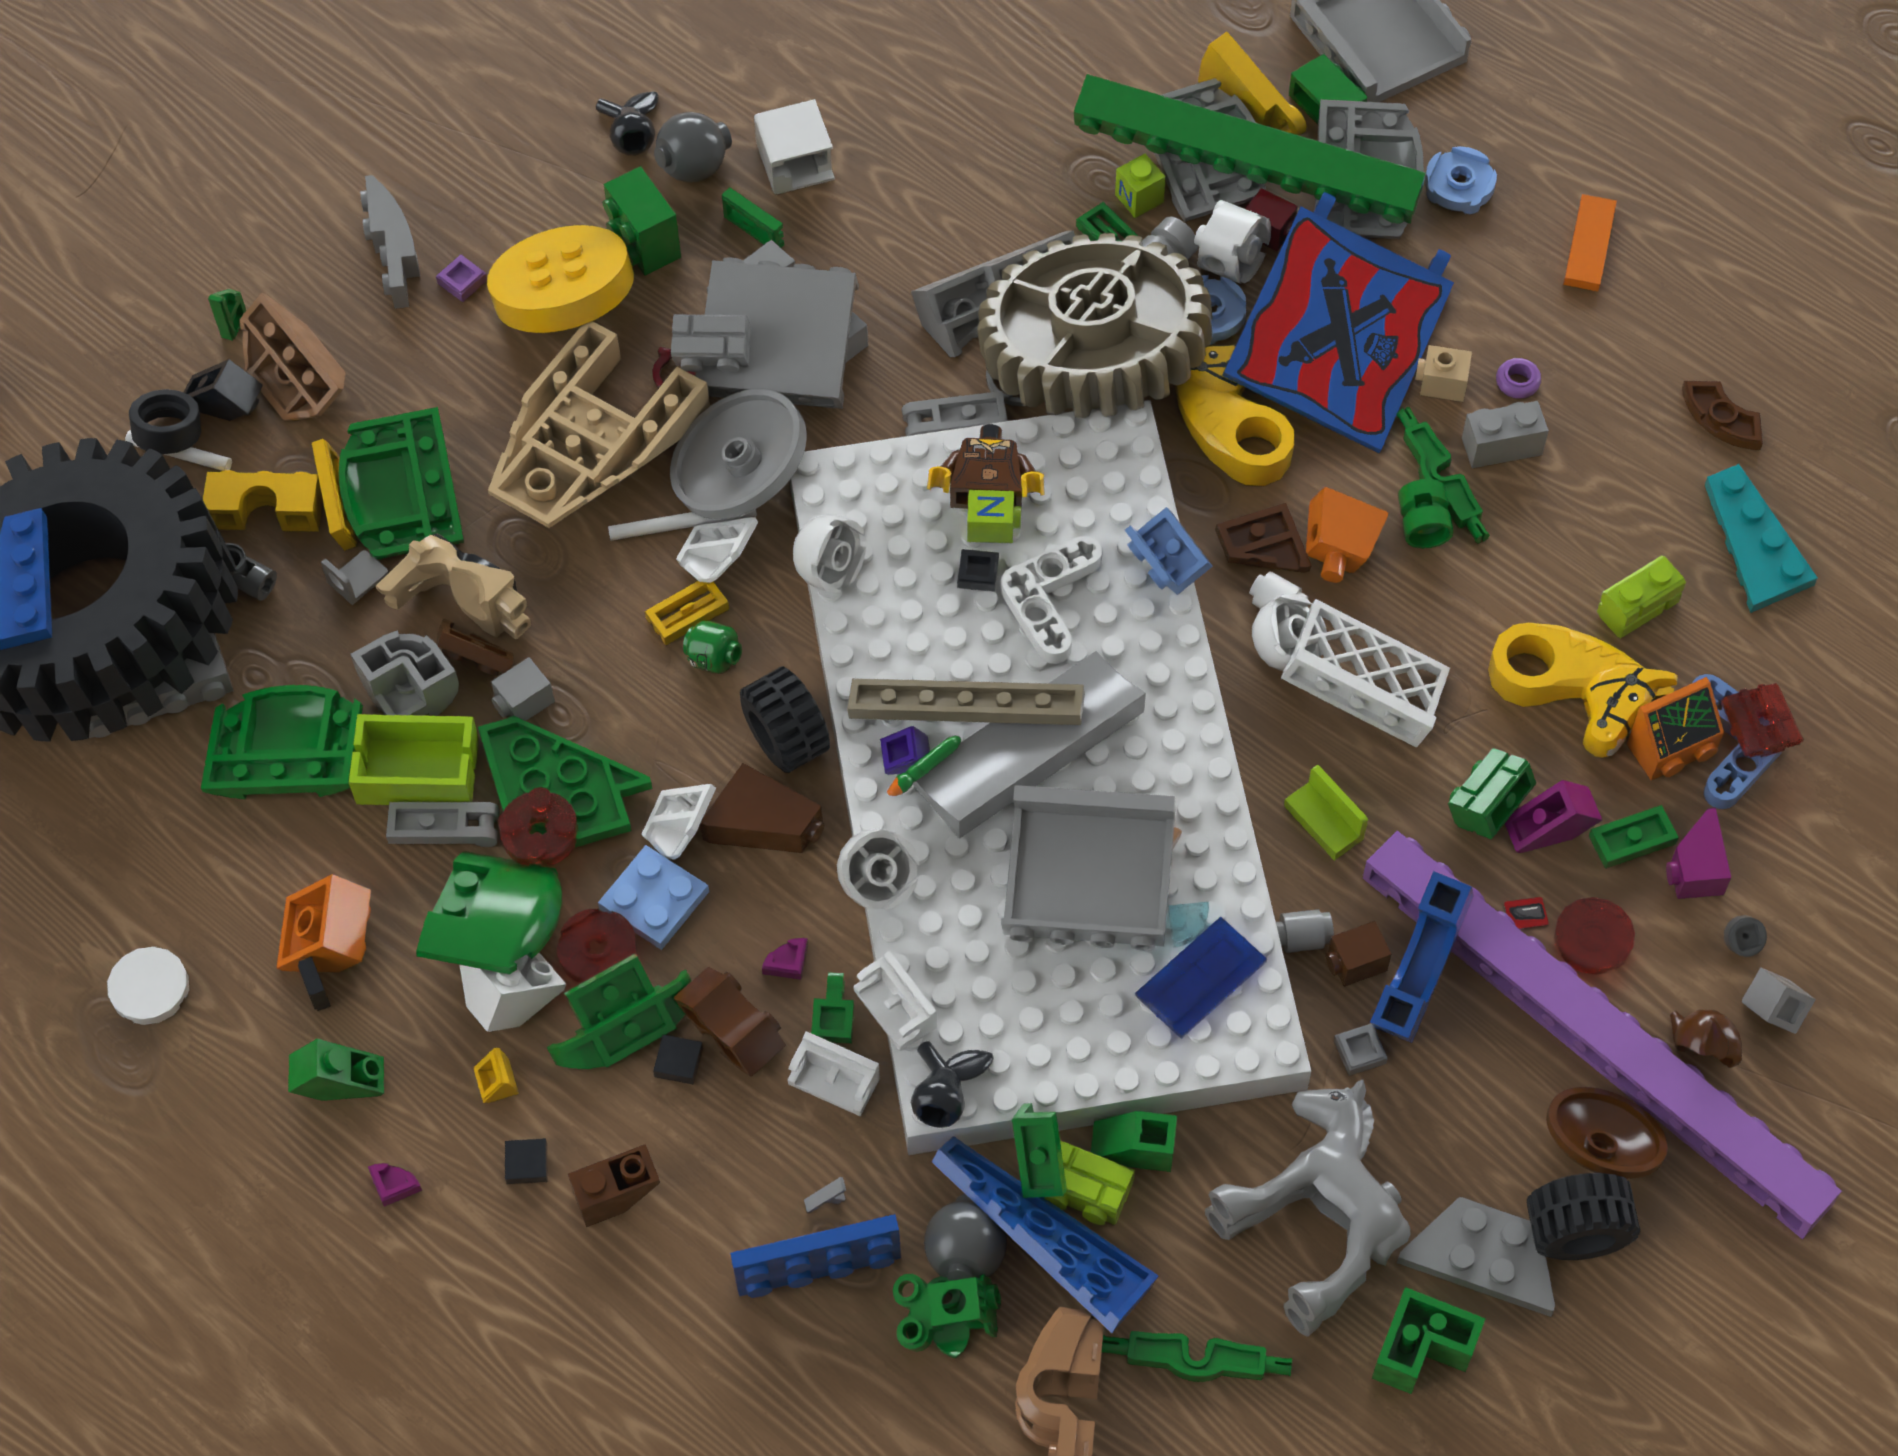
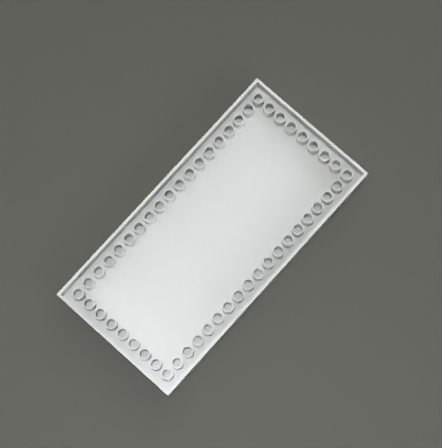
M1150 400L1144 401V408L1138 410H1130L1125 404L1118 406V413L1114 416L1105 417L1100 409H1092L1090 416L1086 418H1075L1073 411L1059 415H1046L992 423L1002 429V439L1015 441L1018 453L1026 455L1036 472L1044 475L1045 495L1040 496V493L1033 492L1027 493V497H1022L1021 529H1013V543L967 542L968 509L950 508V487L949 493H944L943 488L932 487L931 490L927 489L929 469L937 466L940 467L953 451L960 450L964 439L979 438L980 429L984 425L804 451L797 470L789 480L798 533L811 519L827 514L856 521L864 531V535L859 534L860 545L866 547L865 557L861 570L854 582L849 586L841 585L837 588L840 591L838 593L827 592L808 584L852 837L862 831L873 829L895 832L902 835L913 845L919 857V866H917L915 878L918 879L915 890L906 901L892 909L884 910L865 907L874 962L890 950L937 1011V1028L901 1052L887 1035L908 1155L938 1151L953 1136L967 1146L1014 1138L1012 1118L1023 1103H1032L1034 1112L1056 1111L1058 1129L1060 1131L1094 1125V1121L1133 1111L1164 1114L1308 1089L1311 1067L1195 584L1193 582L1178 595L1167 586L1164 589H1160L1148 574V571L1152 569L1151 565L1146 559L1141 562L1127 545L1132 540L1125 532L1126 528L1131 525L1138 531L1166 507L1172 511L1179 521ZM1091 536L1097 539L1102 547V561L1099 569L1090 575L1046 594L1072 636L1071 654L1068 659L1057 664L1048 663L1038 655L1005 602L1001 593L1002 575L1009 568L1074 538ZM962 549L999 553L995 592L957 588ZM1079 551L1078 557L1084 556L1088 560L1091 559L1092 553L1085 554L1084 551ZM1073 562L1069 563V568H1072ZM1047 564L1042 567L1041 571L1048 577H1055L1061 574L1062 569L1056 564ZM1017 581L1012 582V587L1017 586L1023 595V600L1026 599L1025 584L1019 585ZM1032 608L1026 613V617L1029 620L1036 622L1042 621L1047 616L1046 612L1040 608ZM1050 629L1047 630L1048 646L1054 645L1056 649L1061 648V642L1055 643L1050 636ZM1097 651L1120 675L1146 693L1145 709L1142 714L1036 787L1175 796L1176 812L1174 827L1181 829L1182 834L1172 851L1164 947L1155 946L1154 950L1142 951L1131 948V944L1114 943L1113 947L1101 948L1091 945L1090 941L1074 940V943L1070 945H1060L1052 943L1050 938L1034 937L1033 941L1020 942L1010 939V935H1004L1001 918H1004L1015 813L1014 802L959 839L914 785L901 795L889 796L887 794L888 788L899 774H885L880 742L881 738L914 726L928 736L931 751L951 736H960L962 742L989 723L849 719L847 706L852 678L1048 684ZM926 1041L932 1043L945 1062L955 1054L967 1050L987 1051L992 1053L994 1057L991 1066L983 1074L970 1080L961 1081L965 1107L960 1120L950 1127L936 1128L924 1124L917 1119L911 1107V1097L916 1086L924 1081L932 1072L917 1052L918 1047Z

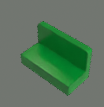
M1023 1103L1012 1118L1023 1198L1064 1196L1067 1186L1056 1111L1034 1112L1032 1103Z

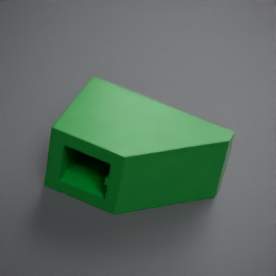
M317 1038L289 1054L288 1092L320 1101L381 1096L384 1094V1056Z
M1133 1111L1094 1121L1090 1152L1126 1167L1171 1172L1177 1116Z

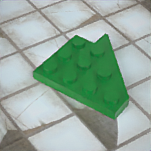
M516 716L478 726L518 862H528L632 831L622 798L653 789L649 776Z

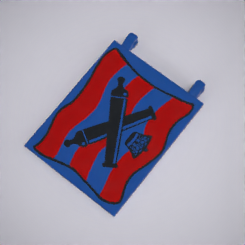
M1324 192L1313 212L1300 207L1222 376L1380 453L1415 374L1418 360L1422 358L1454 282L1442 277L1451 255L1439 249L1435 257L1432 258L1428 269L1353 233L1327 220L1336 197Z

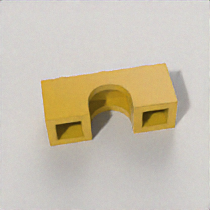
M224 470L221 472H207L203 502L219 530H245L249 514L257 507L269 505L276 507L275 512L282 531L319 532L323 498L318 474L307 472L285 474L269 471L237 473L231 470Z

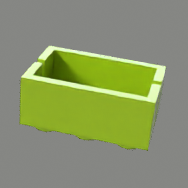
M357 714L353 744L356 752H352L349 785L357 805H389V802H473L475 783L473 769H476L479 736L473 717Z

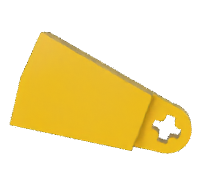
M1227 31L1209 44L1201 60L1198 77L1199 83L1214 78L1220 81L1221 86L1218 89L1231 97L1235 94L1247 107L1258 124L1269 125L1272 128L1299 136L1306 132V121L1300 111L1284 99Z

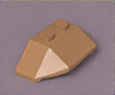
M261 293L240 318V328L243 331L245 371L263 384L260 391L283 420L295 421L320 417L342 392L346 372L308 325L267 294Z

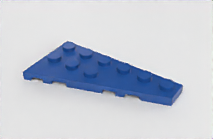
M953 1136L938 1149L932 1163L1111 1333L1117 1329L1143 1299L1159 1277L1044 1197L1023 1198L1021 1182L956 1137Z

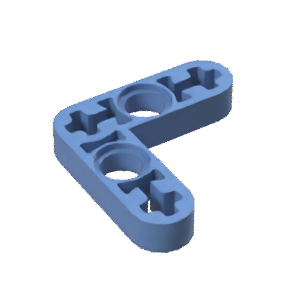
M1704 674L1699 675L1692 683L1707 677L1711 683L1716 705H1721L1722 701L1726 700L1722 709H1718L1722 727L1726 733L1740 742L1710 774L1704 787V797L1711 806L1718 809H1727L1735 805L1780 756L1787 743L1788 732L1782 723L1720 678ZM1732 709H1739L1747 715L1748 721L1741 724L1735 723L1728 717L1727 712ZM1770 734L1776 738L1775 741H1770L1761 752L1758 747L1763 737H1768ZM1748 757L1755 762L1756 769L1749 772L1743 771L1737 766L1736 759ZM1730 776L1734 781L1729 792L1718 793L1716 788L1722 787Z

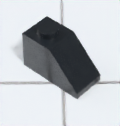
M228 359L192 375L183 393L190 395L198 403L200 413L231 421L243 415L248 416L255 410L259 403L257 396L263 384Z

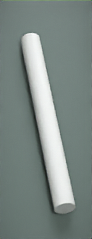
M756 509L733 518L709 519L689 512L608 526L610 540L612 541L697 525L757 516Z

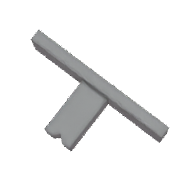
M839 1177L804 1199L807 1213L813 1212L826 1203L840 1204L842 1201H845L844 1192L846 1188L843 1177Z

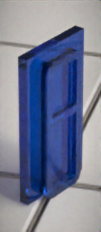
M1219 917L1135 992V996L1182 1039L1267 962V958L1227 921Z

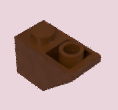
M646 1144L568 1173L572 1191L586 1227L625 1213L660 1184Z

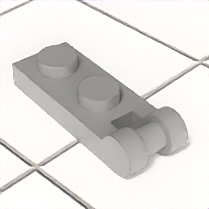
M1002 391L909 402L902 407L903 420L908 424L905 428L906 436L1008 421ZM932 417V421L922 422V419Z
M389 802L386 838L388 844H476L481 847H492L497 844L498 831L494 829V822L499 819V806L491 802ZM468 820H478L479 826H468Z

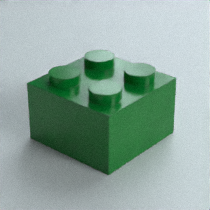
M641 166L603 184L606 199L602 201V204L609 217L606 227L624 241L632 266L637 264L644 276L682 258L676 214Z

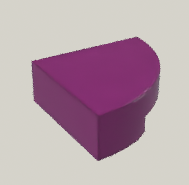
M808 938L788 940V943L770 952L763 962L762 974L801 980L808 948Z
M386 1163L368 1166L384 1207L422 1191L418 1180L409 1171L396 1166H390Z

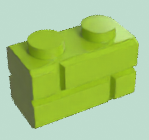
M1661 555L1603 591L1597 613L1612 632L1621 639L1660 615L1663 609L1668 610L1679 603L1686 581L1670 561Z
M1060 1140L1067 1191L1064 1196L1044 1198L1062 1210L1069 1206L1082 1211V1216L1094 1224L1104 1225L1105 1222H1109L1115 1225L1132 1188L1135 1170Z

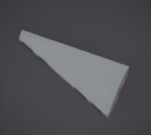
M1064 231L911 291L921 325L949 357L960 355L962 353L961 349L972 338L978 337V312L980 304L987 299L986 292L989 285L997 280H1002L1001 271L1006 266L1014 263L1023 266L1022 255L1029 251L1037 250L1042 254L1048 252L1047 243L1061 240L1065 245L1073 244L1074 231Z

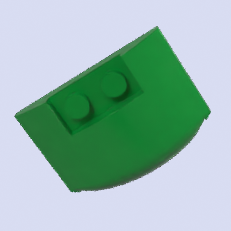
M438 407L351 423L347 430V433L351 434L345 449H341L340 494L348 521L355 535L369 550L370 554L375 559L408 554L409 544L413 540L421 541L436 533L442 535L452 544L464 543Z
M283 685L242 694L245 700L226 710V706L223 703L215 707L200 788L203 793L237 799H246L247 795L313 792H316L319 797H323L350 788L349 776L352 752H356L353 745L357 714H362L363 705L360 701L354 698L352 703L344 697H340L338 691L311 685Z
M467 851L460 853L453 861L452 873L433 911H428L416 949V957L506 974L515 972L517 964L514 961L525 955L533 959L547 944L558 924L562 909V887L556 868Z

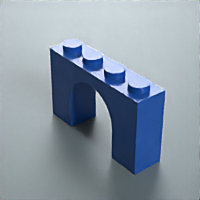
M1433 871L1418 907L1419 917L1407 950L1390 986L1385 985L1370 1021L1375 1028L1413 1043L1474 897L1472 886Z

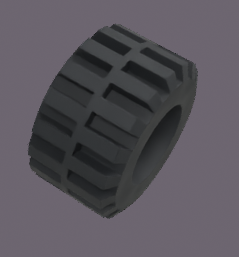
M781 666L740 689L741 707L750 730L767 757L783 772L790 773L830 749L829 732L821 711L803 682L789 669Z
M1606 1173L1571 1175L1551 1181L1534 1190L1527 1197V1208L1535 1249L1538 1254L1548 1258L1584 1260L1608 1255L1630 1245V1243L1638 1238L1641 1232L1631 1184L1622 1176Z

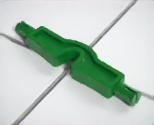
M1406 407L1405 410L1402 408L1397 413V417L1405 427L1403 440L1419 464V478L1434 479L1442 482L1446 487L1449 503L1448 511L1457 527H1467L1477 544L1481 543V540L1482 542L1486 541L1490 534L1480 521L1483 510L1475 499L1465 476L1456 474L1443 477L1438 474L1451 465V454L1436 437L1427 422L1419 423L1410 407Z
M1131 1331L1129 1339L1103 1335L1101 1353L1127 1355V1363L1130 1365L1168 1369L1177 1377L1188 1381L1206 1382L1221 1376L1262 1380L1264 1372L1291 1376L1292 1358L1266 1356V1348L1262 1346L1245 1345L1212 1338L1207 1341L1204 1358L1200 1361H1195L1189 1356V1338L1182 1333Z

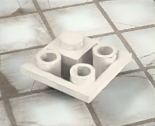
M540 953L533 959L525 955L514 961L517 964V970L511 974L460 965L466 1007L487 1032L520 1027L564 991L566 983Z

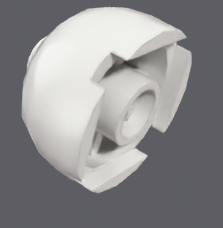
M827 514L811 519L803 526L794 541L793 561L796 571L806 583L815 588L831 593L840 592L837 588L843 584L849 586L854 582L861 570L866 550L865 546L860 545L859 534L864 535L862 527L856 521L836 515Z
M1296 593L1283 594L1269 602L1259 610L1252 625L1254 646L1261 659L1270 667L1280 671H1284L1285 666L1292 657L1310 610L1307 606L1312 604L1307 598ZM1318 615L1316 620L1322 632L1325 633L1327 630L1324 620ZM1317 643L1305 647V650L1318 657L1323 655Z
M884 829L862 831L850 838L840 852L837 862L838 880L844 892L859 905L871 909H892L906 901L915 890L918 879L915 878L917 866H919V857L913 845L898 833Z

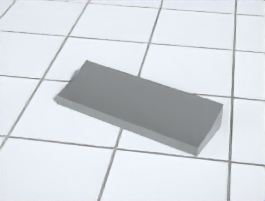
M1095 651L1048 683L1084 684L1085 697L1081 725L989 723L962 741L950 756L925 776L914 782L913 785L960 839L1013 802L1015 785L1036 787L1142 714L1145 709L1146 693L1120 675Z

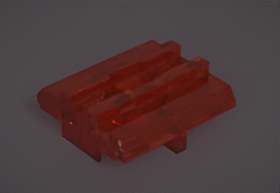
M1776 683L1766 686L1761 684L1751 690L1741 689L1739 693L1728 695L1721 700V704L1732 726L1730 733L1732 736L1736 735L1745 757L1750 756L1751 758L1759 755L1763 757L1785 751L1786 747L1800 745L1804 741L1784 695ZM1764 716L1765 720H1769L1770 725L1763 726L1758 718Z

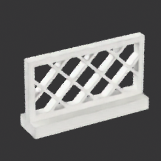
M1315 599L1308 612L1292 657L1284 668L1281 679L1417 748L1433 729L1436 720L1434 714L1450 668ZM1319 615L1329 620L1335 630L1323 633L1316 620L1317 616ZM1356 634L1364 638L1369 648L1357 650L1350 635ZM1339 638L1347 653L1334 655L1328 640ZM1317 643L1324 658H1320L1305 650V647ZM1391 652L1397 655L1402 665L1390 667L1383 653ZM1373 655L1380 670L1369 673L1361 658ZM1351 661L1358 676L1342 669L1339 663ZM1424 669L1436 675L1435 683L1424 685L1417 670ZM1407 673L1414 688L1402 690L1395 675ZM1385 678L1392 693L1375 686L1373 680ZM1418 695L1425 707V711L1410 704L1407 698Z

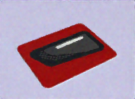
M1541 897L1504 903L1506 914L1511 917L1518 929L1544 926L1549 923Z

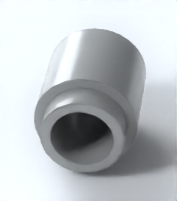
M1319 909L1281 913L1280 922H1276L1281 946L1283 945L1285 953L1323 949L1325 944H1330L1331 936H1334L1330 912L1321 913Z

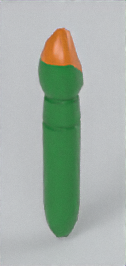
M955 735L945 739L913 764L905 773L899 774L888 788L887 794L889 796H898L907 792L914 782L925 776L959 747L961 737Z

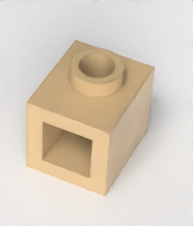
M1428 345L1426 359L1419 358L1415 377V380L1422 381L1420 395L1463 402L1472 352Z

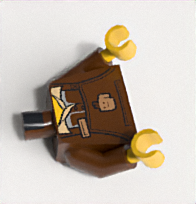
M993 424L982 426L979 438L964 439L960 450L953 451L940 467H932L928 473L927 489L931 490L932 487L943 488L944 493H949L950 487V508L968 509L969 490L1014 491V506H1021V512L1022 497H1027V493L1038 492L1040 496L1045 495L1044 475L1036 472L1026 455L1018 453L1015 441L1002 439V429Z

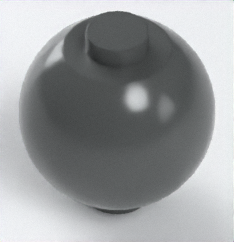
M682 112L668 119L659 130L654 150L655 160L666 173L679 181L691 183L703 181L720 168L725 157V150L729 149L732 145L731 134L723 122L715 123L714 120L702 113Z
M963 1194L955 1202L945 1205L933 1215L925 1231L924 1250L931 1267L941 1277H947L949 1281L971 1277L980 1278V1275L990 1277L1004 1260L1007 1250V1235L966 1194Z

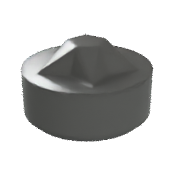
M1741 915L1733 918L1727 924L1724 930V941L1732 952L1740 956L1750 957L1758 954L1764 948L1767 941V932L1759 920L1747 915Z

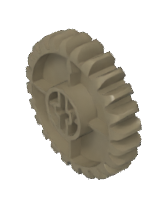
M1102 233L1098 241H1090L1086 234L1075 235L1073 237V244L1065 245L1061 240L1047 243L1048 252L1044 254L1037 250L1023 254V266L1015 263L1006 266L1001 271L1002 280H997L989 285L986 292L987 299L980 304L977 332L980 352L985 359L988 373L992 378L999 380L1000 387L1006 394L1014 396L1020 394L1021 404L1027 407H1037L1045 402L1046 412L1052 415H1059L1066 408H1073L1075 418L1090 416L1092 409H1100L1105 417L1114 416L1118 413V406L1125 404L1130 410L1144 408V397L1148 395L1156 400L1163 399L1170 395L1169 383L1174 385L1186 383L1191 378L1190 368H1195L1202 364L1206 355L1205 347L1210 345L1213 335L1211 297L1207 288L1204 287L1203 277L1199 271L1189 267L1187 258L1182 254L1171 253L1168 255L1167 245L1152 242L1143 247L1142 237L1136 235H1129L1122 242L1116 241L1114 233Z

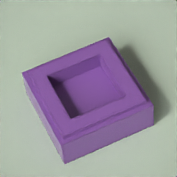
M459 255L436 276L437 284L461 302H464L487 281V275L467 258Z

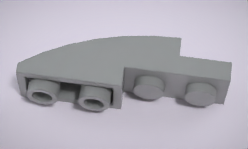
M373 175L365 176L366 190L360 191L363 212H368L369 218L363 219L365 239L373 241L375 253H380L382 266H388V273L382 274L385 295H392L395 309L409 307L407 278L420 277L418 258L409 225L398 203L385 186Z

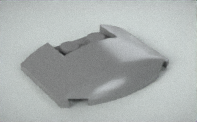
M1215 78L1161 95L1256 123L1247 107L1235 94L1231 97L1218 89L1221 86V82ZM1168 152L1165 154L1154 153L1162 173L1166 176L1165 180L1172 195V202L1184 222L1213 213L1215 205L1220 200L1237 206L1251 201L1261 188L1266 190L1265 184L1255 183L1249 180L1246 175L1240 173L1225 174L1215 170L1209 164L1202 162L1198 164L1187 163L1181 160L1178 155Z
M1320 100L1317 141L1424 172L1420 135L1417 127L1414 128L1406 115L1409 113L1406 104ZM1315 198V206H1314V209H1315V207H1316V205H1317V203H1318V201H1319V200H1317L1316 198ZM1338 202L1334 203L1327 217V220L1367 238L1399 239L1408 224L1406 222L1401 224L1391 223L1385 220L1382 215L1372 212L1367 214L1357 213L1351 210L1348 205Z

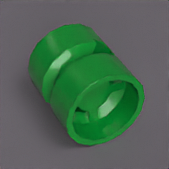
M1419 479L1404 485L1399 490L1398 501L1400 513L1403 516L1402 524L1405 541L1408 545L1420 549L1433 548L1448 542L1453 537L1454 531L1451 514L1448 511L1447 492L1442 482L1434 479Z

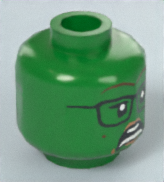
M701 621L687 631L683 641V652L687 655L688 662L694 668L715 674H723L740 660L742 645L739 643L737 632L732 627L712 621Z

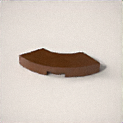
M1684 381L1682 391L1685 403L1694 419L1707 432L1733 446L1750 450H1761L1763 439L1759 412L1745 410L1733 403L1724 393L1721 381Z

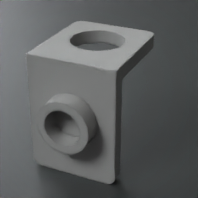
M366 550L361 551L340 570L326 558L321 561L327 583L352 605L388 574L387 568Z

